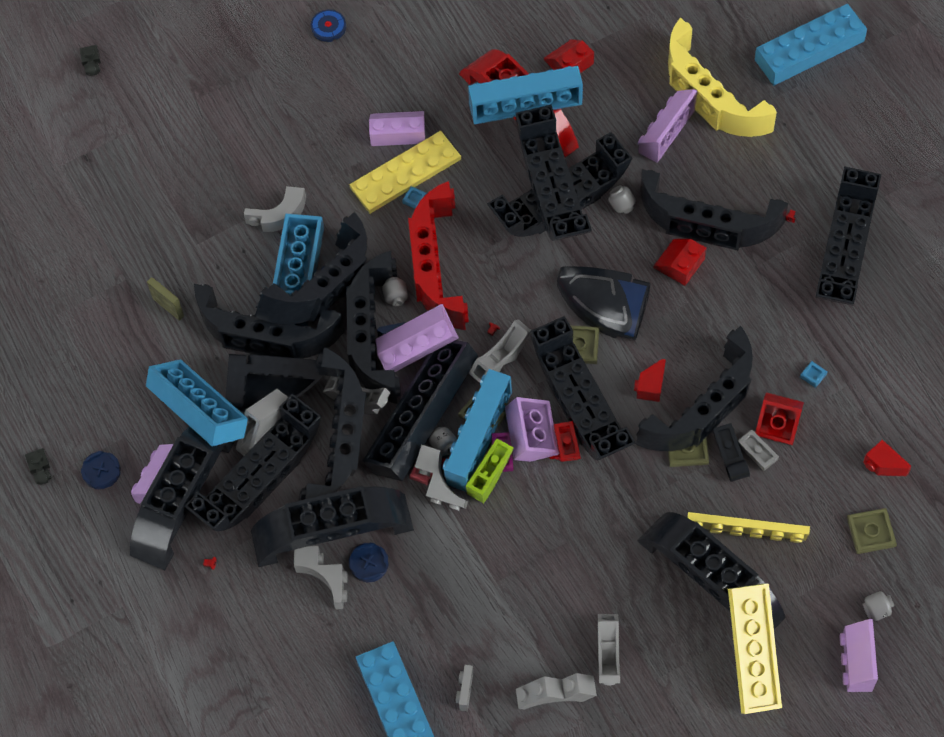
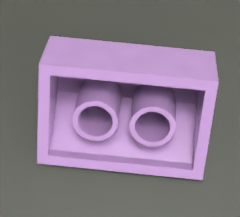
M424 111L370 114L369 133L371 146L419 144L424 141Z
M516 397L505 407L511 444L514 447V460L531 462L559 454L549 401Z
M173 444L159 445L157 450L152 452L148 466L143 468L139 482L135 483L132 487L131 495L135 502L141 504Z
M867 619L845 626L843 633H840V645L844 646V653H841V663L845 665L846 673H843V685H847V692H872L878 680L873 619Z

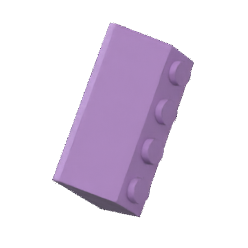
M697 90L677 91L674 96H670L665 109L659 111L657 120L651 122L646 135H642L638 141L639 153L658 163L694 113Z
M443 304L377 338V354L385 370H395L396 372L459 339Z

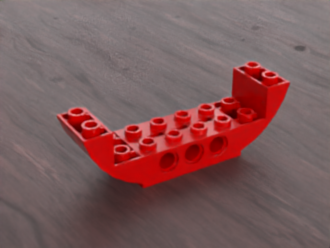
M497 49L486 52L459 73L469 85L475 82L486 83L493 80L529 74L509 53L506 54ZM561 109L553 110L556 117V132L564 157H567L578 149L579 145Z
M449 181L429 191L416 206L412 218H408L417 302L421 301L427 311L443 304L453 327L466 330L465 323H469L467 302L463 303V296L443 298L434 218L453 216L452 209H456L454 188H450Z

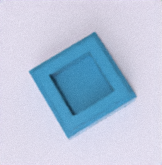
M411 186L402 202L415 209L427 193Z
M811 361L800 374V378L816 388L828 371Z

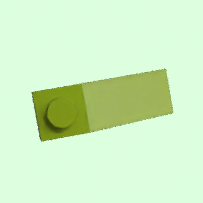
M499 439L495 440L466 485L467 495L483 504L494 489L514 447Z

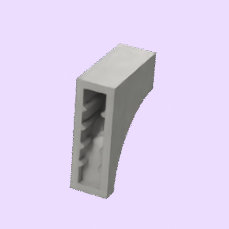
M276 389L246 409L244 415L248 418L245 436L242 439H238L236 450L243 456L281 418L279 407L288 398L287 395Z

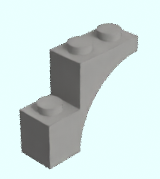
M515 320L501 340L486 354L476 359L469 374L480 383L483 374L486 375L488 369L500 372L503 365L517 359L530 336L531 329L520 320Z
M421 445L415 468L420 469V474L429 477L431 473L433 474L426 496L431 498L430 502L439 505L442 502L449 503V508L460 511V508L466 509L468 501L454 494L445 482L442 473L443 452Z
M318 546L295 549L294 567L296 573H306L320 579L330 589L335 609H344V602H347V590H344V583H347V571L343 570L342 564L324 565V555L320 553Z
M598 614L599 683L608 686L620 683L618 614Z
M575 673L564 679L544 676L516 689L518 709L523 710L552 702H583L597 696L594 676Z

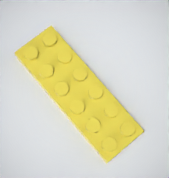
M439 131L349 184L350 189L369 214L408 192L411 186H418L460 161L461 155L442 131Z
M688 512L687 518L695 523L698 522L703 528L710 529L711 533L721 534L722 531H728L730 535L742 536V533L750 534L752 538L770 536L771 540L781 541L782 538L790 539V542L802 543V540L806 541L810 531V526Z
M769 584L729 588L728 594L741 713L749 714L782 708Z

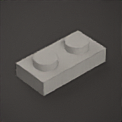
M753 430L738 440L740 448L763 471L779 459V456Z
M465 665L464 671H460L459 684H462L461 691H457L456 703H459L460 711H468L473 679V666Z

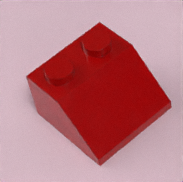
M571 39L544 57V61L553 70L563 69L568 66H578L580 73H582L594 64V51L583 40Z
M673 239L653 268L686 286L705 260L707 248L692 239Z
M766 392L755 433L759 437L793 445L804 402Z

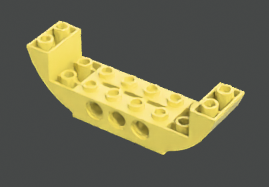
M679 18L670 38L668 58L669 84L676 91L697 90L695 110L716 131L722 130L729 134L747 137L772 133L777 114L774 106L764 100L747 111L746 107L740 104L731 92H727L723 88L720 81L715 80L711 76L708 69H704L699 64L697 58L692 57L688 53L691 49L692 27L688 22Z

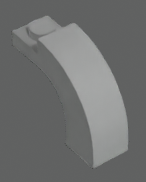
M286 186L283 201L273 209L245 208L244 218L246 224L251 226L261 225L263 232L282 230L285 214L301 215L306 202L305 188Z
M331 376L323 393L335 400L337 394H339V391H336L339 377ZM361 387L362 392H366L364 413L378 414L380 408L386 405L390 391L386 388L372 390Z

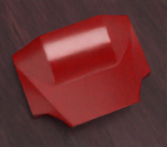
M573 421L554 424L559 454L549 458L557 459L561 462L580 459Z

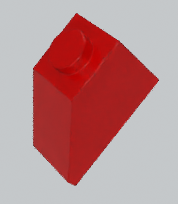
M666 359L659 360L640 373L639 380H635L634 391H637V399L660 402Z
M883 440L873 447L864 459L866 468L881 476H907L911 469V465Z

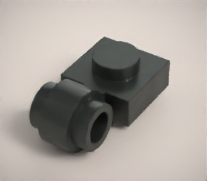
M97 45L79 48L86 75H98L97 73L101 72L99 66L101 62Z
M44 448L25 454L30 472L33 474L36 484L43 485L49 483L52 477L49 469H47L50 468Z

